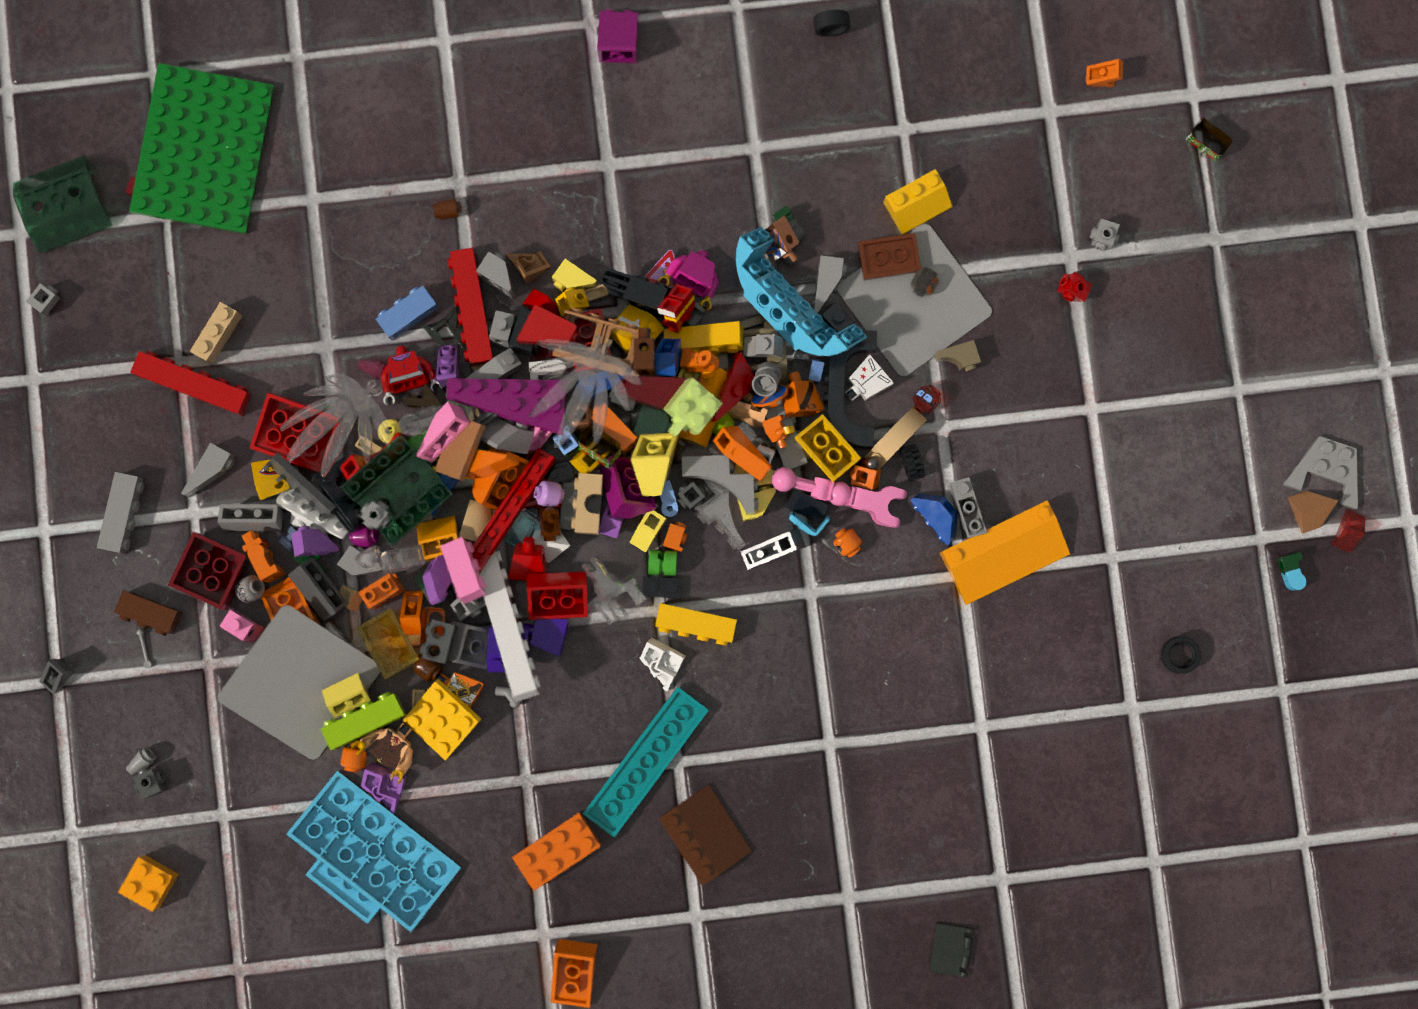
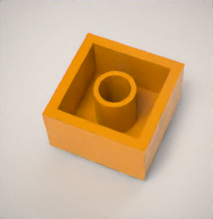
M143 855L135 861L118 893L154 912L160 909L179 873L147 855Z

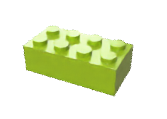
M387 692L379 696V701L375 703L368 701L360 705L361 709L358 711L352 709L343 713V718L339 720L333 718L323 723L325 727L320 730L330 751L337 750L376 729L385 727L407 716L398 695Z

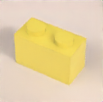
M358 673L321 690L327 708L334 718L371 701L366 686Z

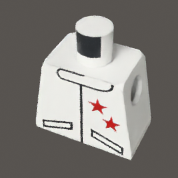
M869 355L848 379L852 387L845 392V395L850 401H853L859 395L864 401H867L893 385V381L872 356Z

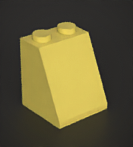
M670 433L640 435L631 461L642 496L662 495L670 473L678 435L673 436Z

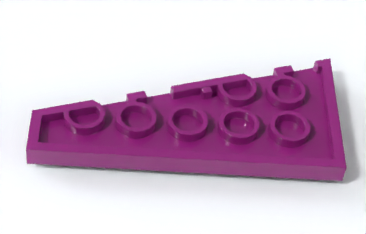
M447 378V400L468 407L473 406L487 413L492 412L498 414L499 417L527 426L532 425L540 428V430L557 433L558 436L564 437L566 380Z

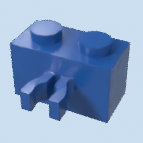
M661 339L655 351L656 376H676L682 356L681 339Z

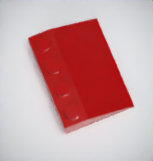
M267 393L249 448L270 456L279 453L287 462L319 473L329 463L341 436L346 418L276 393Z

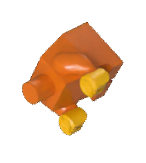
M778 415L762 421L766 434L773 443H778L779 449L787 446L784 440L788 438L787 434L795 432L794 426H784V415Z

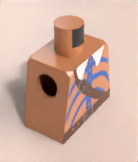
M783 216L765 229L774 239V242L765 253L772 261H776L782 256L787 264L790 265L798 259L792 248L799 244V240L788 220Z

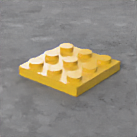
M437 679L402 721L444 760H447L481 721V718L444 683Z

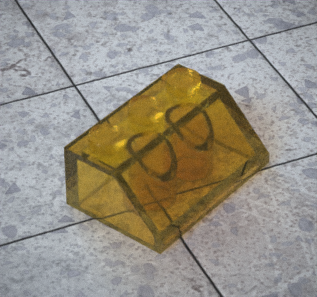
M392 608L356 627L384 679L392 678L420 660Z

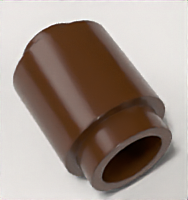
M456 198L437 201V203L433 204L435 219L445 220L459 217V213H462L461 202H457Z

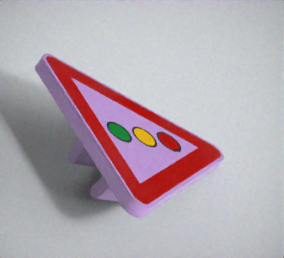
M669 250L644 276L649 279L648 282L655 284L661 276H665L666 269L675 259L673 251ZM670 277L667 288H673L677 284L671 281L673 277ZM663 279L660 280V283H663V284L666 285V281H665V280H663Z

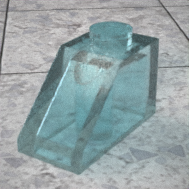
M523 508L503 538V541L514 548L517 543L523 544V538L529 537L538 524L539 517Z

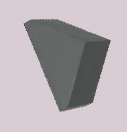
M50 659L39 682L54 695L75 671L62 659Z

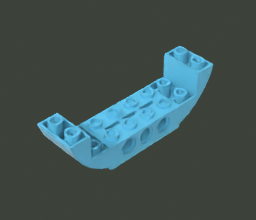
M759 227L739 237L736 250V266L740 283L745 292L743 296L795 351L800 349L817 356H830L839 354L867 338L862 329L854 323L837 333L797 293V290L784 279L783 275L773 268L771 263L763 257L764 253L774 242L768 231Z

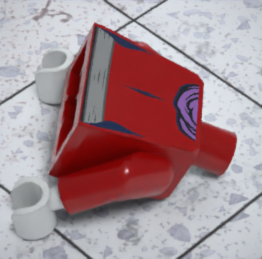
M405 346L397 347L396 355L388 358V365L385 366L381 375L383 392L386 393L383 402L388 405V397H392L393 404H396L397 398L393 394L421 387L425 384L428 385V381L431 382L430 388L435 393L433 385L439 383L436 381V374L431 363L424 357L417 356L415 351L408 352Z

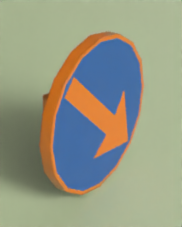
M778 385L777 390L771 396L764 397L754 394L751 398V404L755 407L770 406V409L778 406V401L786 397L788 389L784 385Z

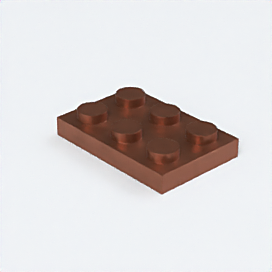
M915 233L858 242L864 281L921 272Z

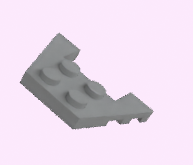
M1318 436L1303 455L1298 465L1294 467L1289 477L1283 482L1282 486L1301 491L1306 474L1309 473L1344 485L1338 505L1356 510L1358 508L1357 448Z

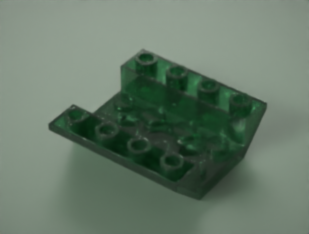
M86 155L13 183L15 203L24 227L39 253L112 226L107 209L101 204L90 174L93 172ZM74 188H79L80 192L77 197H71V191ZM38 202H42V210L35 211V205Z
M401 434L340 486L351 500L357 502L361 508L367 502H379L383 498H387L390 501L388 511L392 513L389 517L391 520L384 528L380 529V533L392 547L453 495L443 479L426 460L417 457L418 451ZM413 472H417L420 476V480L416 484L411 483L409 480L410 474ZM374 511L371 517L373 519L377 518V512Z

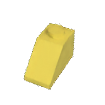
M564 259L552 276L555 282L553 285L561 291L569 288H575V290L588 289L598 285L596 279L567 259Z

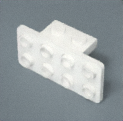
M291 485L289 490L281 492L276 499V504L291 512L290 523L297 529L303 526H310V529H319L327 537L328 533H331L340 539L345 538L348 534V531L337 517L331 513L321 522L319 518L322 514L313 506L308 510L306 506L309 502L299 493L295 496L291 495L295 490ZM356 509L355 514L359 518L362 512L361 509Z

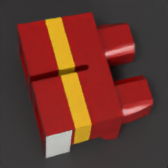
M675 284L658 306L659 314H663L665 318L661 324L668 326L669 331L679 333L683 322L689 320L692 316L691 312L695 308L693 289Z

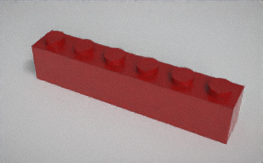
M472 247L450 251L451 258H447L449 270L453 269L454 276H451L452 287L457 290V295H454L455 305L460 307L461 312L457 314L459 325H463L464 332L460 333L462 343H466L467 351H464L465 361L469 362L471 367L485 365L493 359L479 277L476 272L475 254Z
M146 350V353L138 352L130 373L238 415H244L251 394L246 392L247 388L238 384L235 387L228 385L229 381L219 377L217 380L211 379V374L200 371L198 374L193 372L192 367L182 364L181 367L174 365L176 361L166 357L161 360L157 358L158 354Z

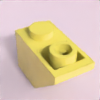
M770 485L759 488L760 492L754 493V498H758V510H755L754 515H746L743 506L737 499L743 522L763 516L776 493L775 487L771 488Z
M654 510L647 512L629 543L646 553L665 524L666 518Z

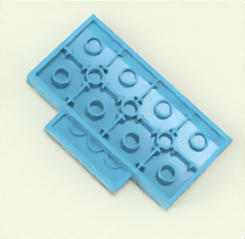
M338 771L286 834L318 859L306 873V876L367 924H369L381 908L412 932L461 869L454 861Z

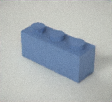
M417 286L410 291V295L406 298L402 297L395 301L392 308L382 310L378 314L379 317L376 318V321L390 340L393 341L439 307L424 286Z

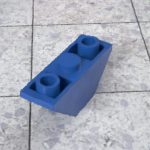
M919 493L911 499L914 509L924 516L926 524L936 531L941 542L948 546L956 539L958 512L946 497Z

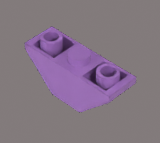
M445 345L438 348L436 379L441 387L447 386V378L461 379L458 345Z
M444 555L437 556L431 560L422 576L429 602L432 605L439 601L442 602L448 594L446 591L448 586L453 584Z

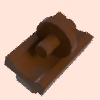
M551 506L545 509L539 508L541 535H544V541H556V535H561L559 508Z

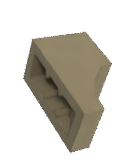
M974 340L939 350L934 354L936 362H951L958 367L959 371L964 369L966 372L977 369L976 366L981 362Z

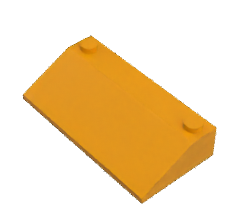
M1048 500L987 529L986 534L969 538L940 552L965 605L1070 555L1059 523Z

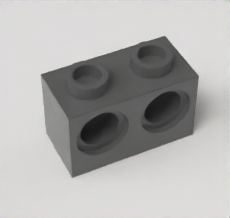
M432 619L431 623L427 624L425 634L428 635L427 640L421 646L420 653L423 654L422 658L448 664L457 625ZM439 626H443L445 629V634L442 637L436 635V629ZM434 645L440 648V654L436 657L431 654V648Z

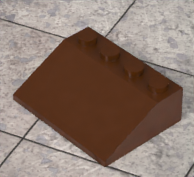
M709 784L659 816L661 823L702 886L752 852Z

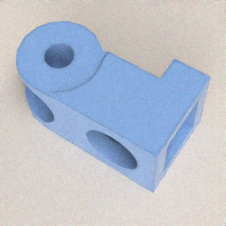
M569 425L564 427V437L558 436L557 433L553 437L554 442L564 455L579 446L578 439Z
M668 480L662 495H660L662 501L661 511L665 517L672 518L678 513V505L671 482Z

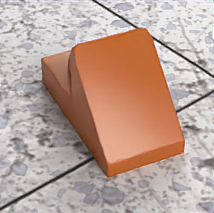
M1121 59L1090 65L1086 68V85L1114 87L1115 81L1123 79V60Z

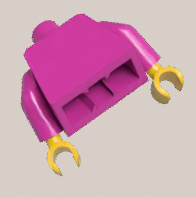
M699 250L698 253L693 251L688 256L682 255L674 259L666 269L665 276H661L657 280V282H660L662 279L665 280L666 286H668L670 277H673L671 281L692 288L693 293L702 298L705 296V299L699 301L698 304L702 307L703 302L707 304L706 311L711 309L712 303L710 299L714 297L719 285L717 274L714 271L715 264L707 259L708 253L704 250Z

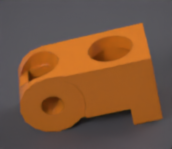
M683 348L679 367L688 373L712 372L718 368L720 360L709 350L696 353L690 348Z

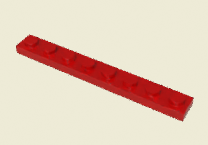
M540 448L537 449L473 545L474 552L472 555L480 565L479 574L533 495L535 487L540 484L556 460L554 456Z

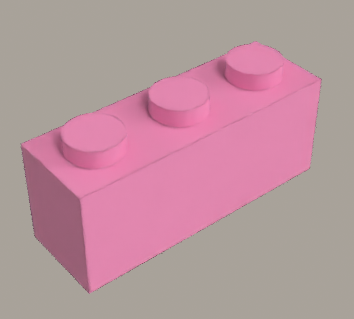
M460 537L440 546L458 599L466 604L486 595L484 589L487 587L486 582L479 575L480 565L477 559L473 558L474 548L471 542H467L463 537Z

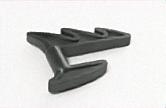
M452 307L450 313L434 325L428 326L423 324L424 330L441 346H444V342L437 331L447 326L462 350L467 351L466 343H462L460 333L464 332L463 325H459L456 328L457 313L455 307Z

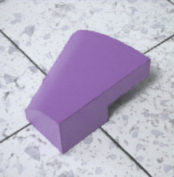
M370 763L364 769L361 787L370 792L377 802L382 801L394 815L407 776L403 775L402 782L397 784L399 777L395 776L390 780L391 770Z

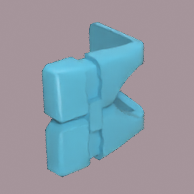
M794 511L790 512L789 520L804 532L816 536L829 522L830 517L827 515L816 530Z

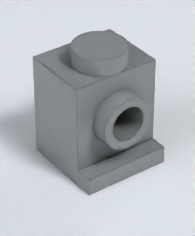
M40 283L26 302L48 317L49 312L60 297L56 295L58 291L48 284L46 287Z

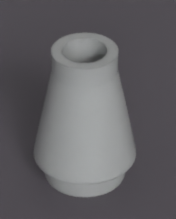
M148 747L140 749L129 765L126 766V770L131 775H135L138 771L154 764L156 759L155 753Z

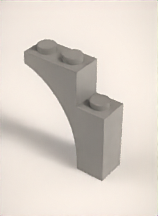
M727 456L682 457L683 478H700L720 484L736 496L743 506L746 515H754L755 510H758V498H754V491L758 490L757 479H754L751 474L730 475V472H733V461L729 460Z

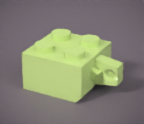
M694 378L686 379L663 409L673 417L671 421L674 423L668 432L673 436H677L681 430H688L693 435L699 434L723 403Z

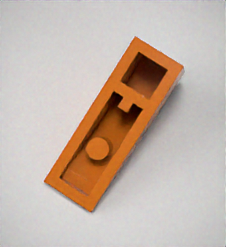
M476 450L466 478L474 480L476 477L485 478L518 465L520 460L507 454Z

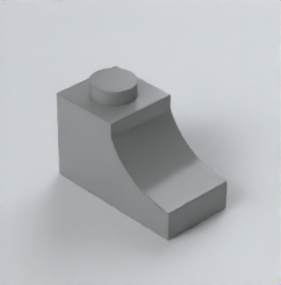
M777 335L744 337V357H782V337Z

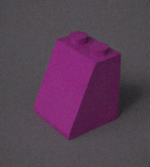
M611 9L600 12L597 41L599 62L637 63L638 12L632 10L615 12Z

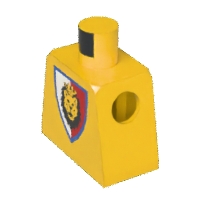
M270 460L251 463L254 484L260 500L290 488V485L284 479L279 483L276 481L280 475L271 467L266 471L263 469ZM293 465V467L298 471L297 465Z

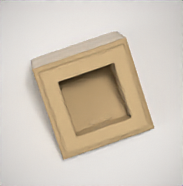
M342 585L339 592L348 603L344 607L357 611L362 601L359 591Z

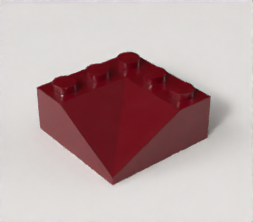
M193 532L168 586L216 608L227 610L235 595V585L240 580L247 555L205 535Z

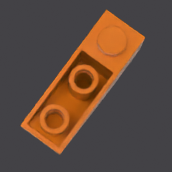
M738 426L722 427L713 440L725 456L759 481H762L772 468L770 463Z

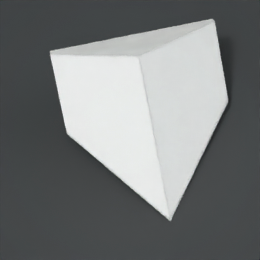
M540 522L536 523L533 533L535 545H542L544 547L546 561L550 563L565 551L570 544L562 532L561 535H556V541H544V535H541Z

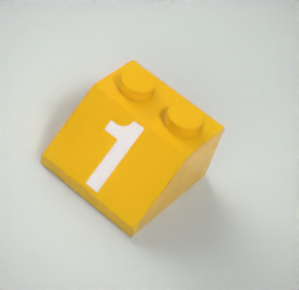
M630 304L615 319L620 321L619 325L626 327L628 323L638 326V329L650 328V338H654V340L664 330V327L652 314ZM614 328L610 336L628 355L633 334ZM643 347L641 351H645L647 347Z

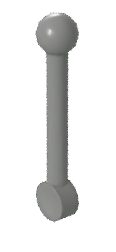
M139 628L137 635L140 636L145 658L144 667L151 668L152 662L149 661L143 636L145 631Z

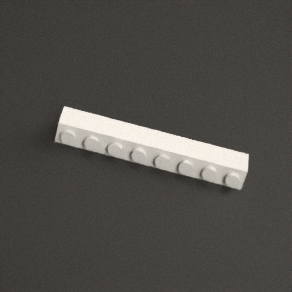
M495 550L479 575L486 582L487 587L484 588L486 595H484L485 603L512 695L517 702L539 695L537 688L541 686L538 677L533 676L532 670L535 669L532 657L528 658L527 651H530L527 640H523L521 633H524L521 621L517 622L516 615H519L516 604H512L510 599L514 596L511 587L507 586L505 582L508 576L505 568L502 569L500 562H503L500 550Z

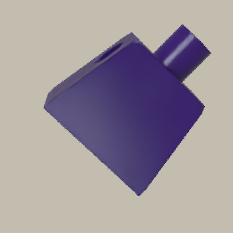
M539 619L535 621V625L523 624V627H529V636L532 637L530 645L561 657L570 620Z

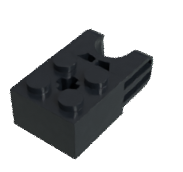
M608 269L603 273L601 278L602 284L607 288L611 296L626 301L628 305L630 304L654 316L665 319L664 315L659 314L657 309L669 293L665 284L660 282L654 284L648 282L649 279L640 275L634 277L614 269Z
M343 457L315 474L310 483L336 506L331 514L337 517L348 532L353 533L358 530L360 524L355 510L362 509L367 502H379V499L366 483L347 481L340 469L347 460L346 457ZM374 511L371 516L377 517L378 514Z

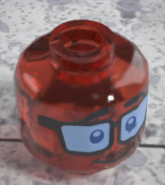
M924 385L912 397V401L915 404L913 407L921 414H930L941 403V393L932 385Z

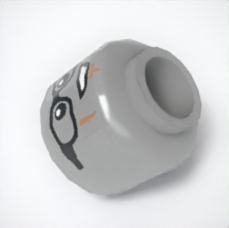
M249 575L241 578L236 583L235 592L242 602L248 603L261 598L265 592V586L258 576Z

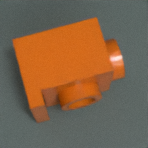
M860 464L855 465L850 471V484L870 490L878 489L882 470L869 469ZM865 472L868 474L867 480L863 477Z
M675 522V525L670 523L663 547L682 553L683 548L680 545L685 544L688 535L685 533L686 525L680 522Z

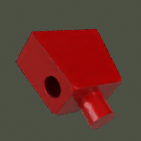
M533 537L523 538V544H516L508 576L510 580L527 581V574L548 573L544 547L542 545H535Z

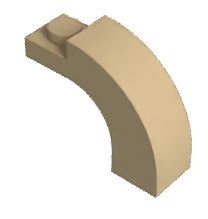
M912 407L869 451L865 458L876 457L879 461L877 469H880L927 419Z

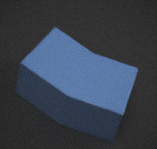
M813 358L808 381L820 384L824 360Z

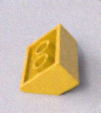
M936 169L885 196L883 202L902 235L952 208L946 186Z
M823 414L794 438L832 482L844 475L861 459Z

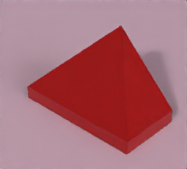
M533 289L522 303L530 310L533 309L534 305H537L561 317L557 304L550 297L536 289Z

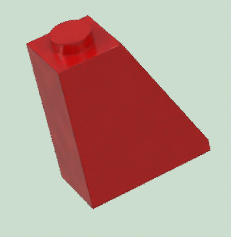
M534 305L517 338V342L520 344L569 346L570 342H575L579 332L576 331L577 325Z

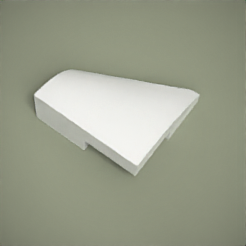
M651 638L646 643L640 660L650 668L654 678L657 677L663 684V689L668 691L686 655Z

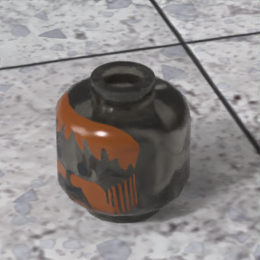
M927 267L919 269L910 283L914 289L913 293L919 297L932 295L939 283L938 274Z

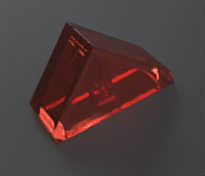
M1346 509L1332 545L1351 553L1365 534V516Z

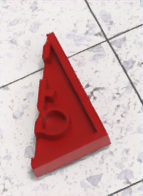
M742 352L736 353L733 357L735 362L732 369L728 370L727 379L724 381L719 396H721L720 401L723 404L712 416V422H717L753 389L752 381L755 375Z

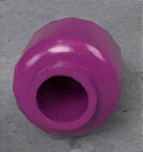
M360 523L357 531L349 532V539L355 547L371 548L379 541L380 532L379 529L374 528L371 530L363 523Z

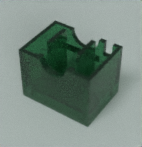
M643 404L634 430L636 437L639 438L640 435L669 433L668 430L672 426V423H670L672 416L664 410Z

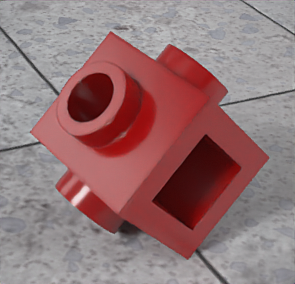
M1073 272V274H1064L1059 282L1057 292L1062 294L1063 298L1067 301L1085 302L1093 284L1083 279L1084 276L1082 274Z

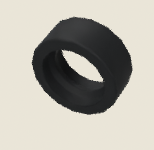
M827 10L818 13L813 18L815 34L822 37L844 34L851 27L849 13L845 10Z
M1174 637L1163 645L1161 660L1163 665L1171 672L1189 673L1199 665L1201 651L1193 639ZM1176 644H1185L1191 649V662L1184 667L1176 666L1170 660V650Z

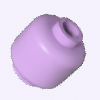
M542 481L535 487L534 497L541 506L557 507L563 502L564 489L557 482Z

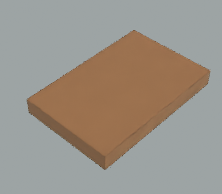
M468 420V426L441 453L434 471L464 482L486 427Z

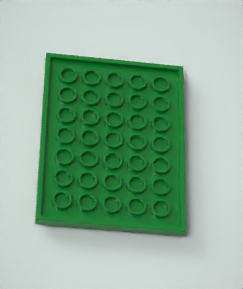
M158 63L129 212L247 234L274 85Z

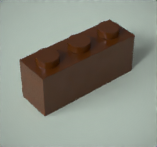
M122 591L114 613L120 615L119 619L130 622L132 619L138 622V626L146 629L149 626L156 629V633L164 636L167 633L174 634L183 613L129 591Z

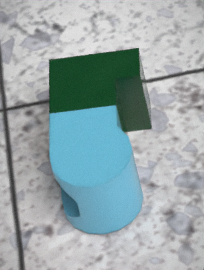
M1301 552L1277 558L1285 586L1291 591L1301 590L1306 586V578L1301 574L1298 561L1303 560Z

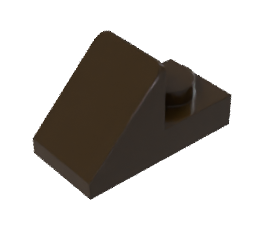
M426 384L424 385L423 398L417 394H409V397H403V405L405 407L440 410L443 407L442 403Z

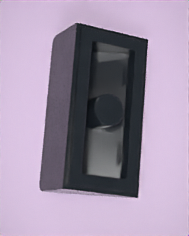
M797 489L793 490L786 504V508L819 524L829 507L828 504L812 498Z

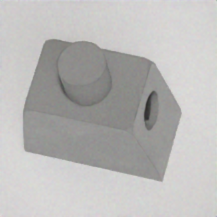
M496 310L489 334L491 347L504 350L510 348L509 342L518 315Z

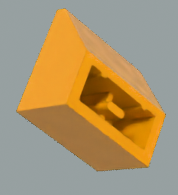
M455 515L417 524L418 545L422 561L428 562L437 556L443 555L440 546L460 538Z

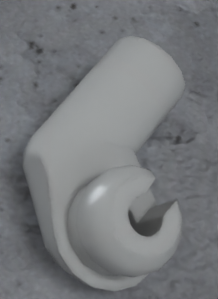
M496 686L495 696H506L510 706L513 708L520 705V701H515L510 687Z

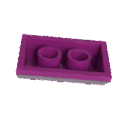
M609 456V458L607 459L608 463L613 456ZM618 457L610 469L604 465L601 466L599 471L600 475L604 477L603 486L612 517L630 519L657 508L654 496H642L630 458Z

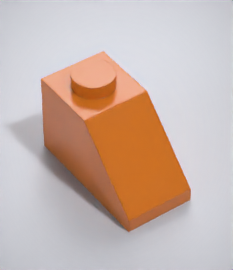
M404 591L400 613L402 635H420L421 615L424 609V593L422 591Z

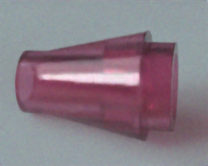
M360 359L357 369L379 380L386 364L383 361Z

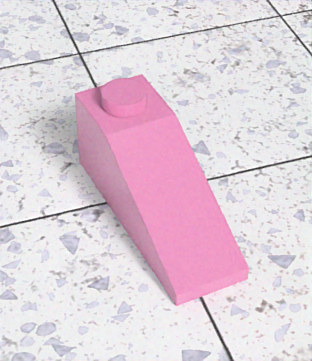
M448 401L435 414L416 454L417 457L432 463L468 426L469 421L462 407Z

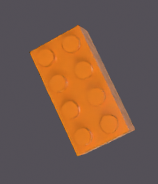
M580 811L515 854L512 858L533 891H535L601 847L602 844Z

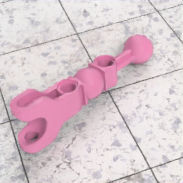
M787 467L776 469L772 475L773 486L781 492H787L792 488L811 492L810 497L830 501L836 506L845 505L868 512L873 521L878 525L891 528L900 527V519L889 513L888 504L892 499H906V490L888 486L874 492L853 486L849 487L844 482L837 481L834 483L818 477L811 481L796 477L795 473Z

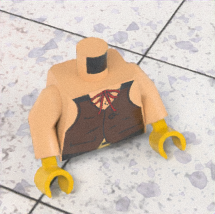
M404 723L400 725L397 731L391 727L387 729L382 727L367 734L360 741H355L351 749L354 746L360 748L356 755H360L363 750L392 771L390 780L395 776L399 777L397 784H400L403 775H405L412 764V743L406 739L412 729Z

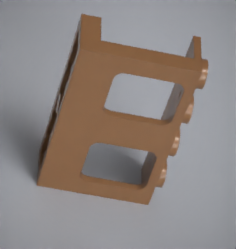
M572 308L571 311L564 310V313H567L566 320L573 324L577 318L596 323L591 347L588 349L570 343L569 346H558V349L554 348L552 356L619 375L631 376L634 360V338H638V326L628 323L626 327L619 325L620 321L608 318V321H603L600 315L593 313L585 316L582 315V310ZM614 328L633 334L626 359L614 357L606 353L611 331Z

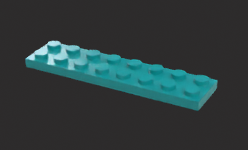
M677 687L583 814L611 836L615 837L709 710Z

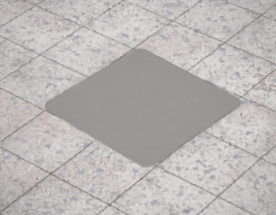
M922 224L911 232L916 234L921 272L864 281L861 267L837 286L838 294L866 331H877V347L896 373L902 377L908 376L933 358L937 351L950 346L989 318L992 313V309L928 224ZM935 277L939 278L936 288L933 286L935 283L931 282L932 279H936ZM931 285L933 289L932 295L926 296L928 295L927 287Z
M285 605L279 609L220 691L218 700L222 705L307 758L317 759L328 745L320 729L325 727L323 723L334 718L327 708L321 690L356 673L359 674L368 690L380 673L381 667L378 662L292 606ZM341 715L335 719L339 720L343 718V716Z

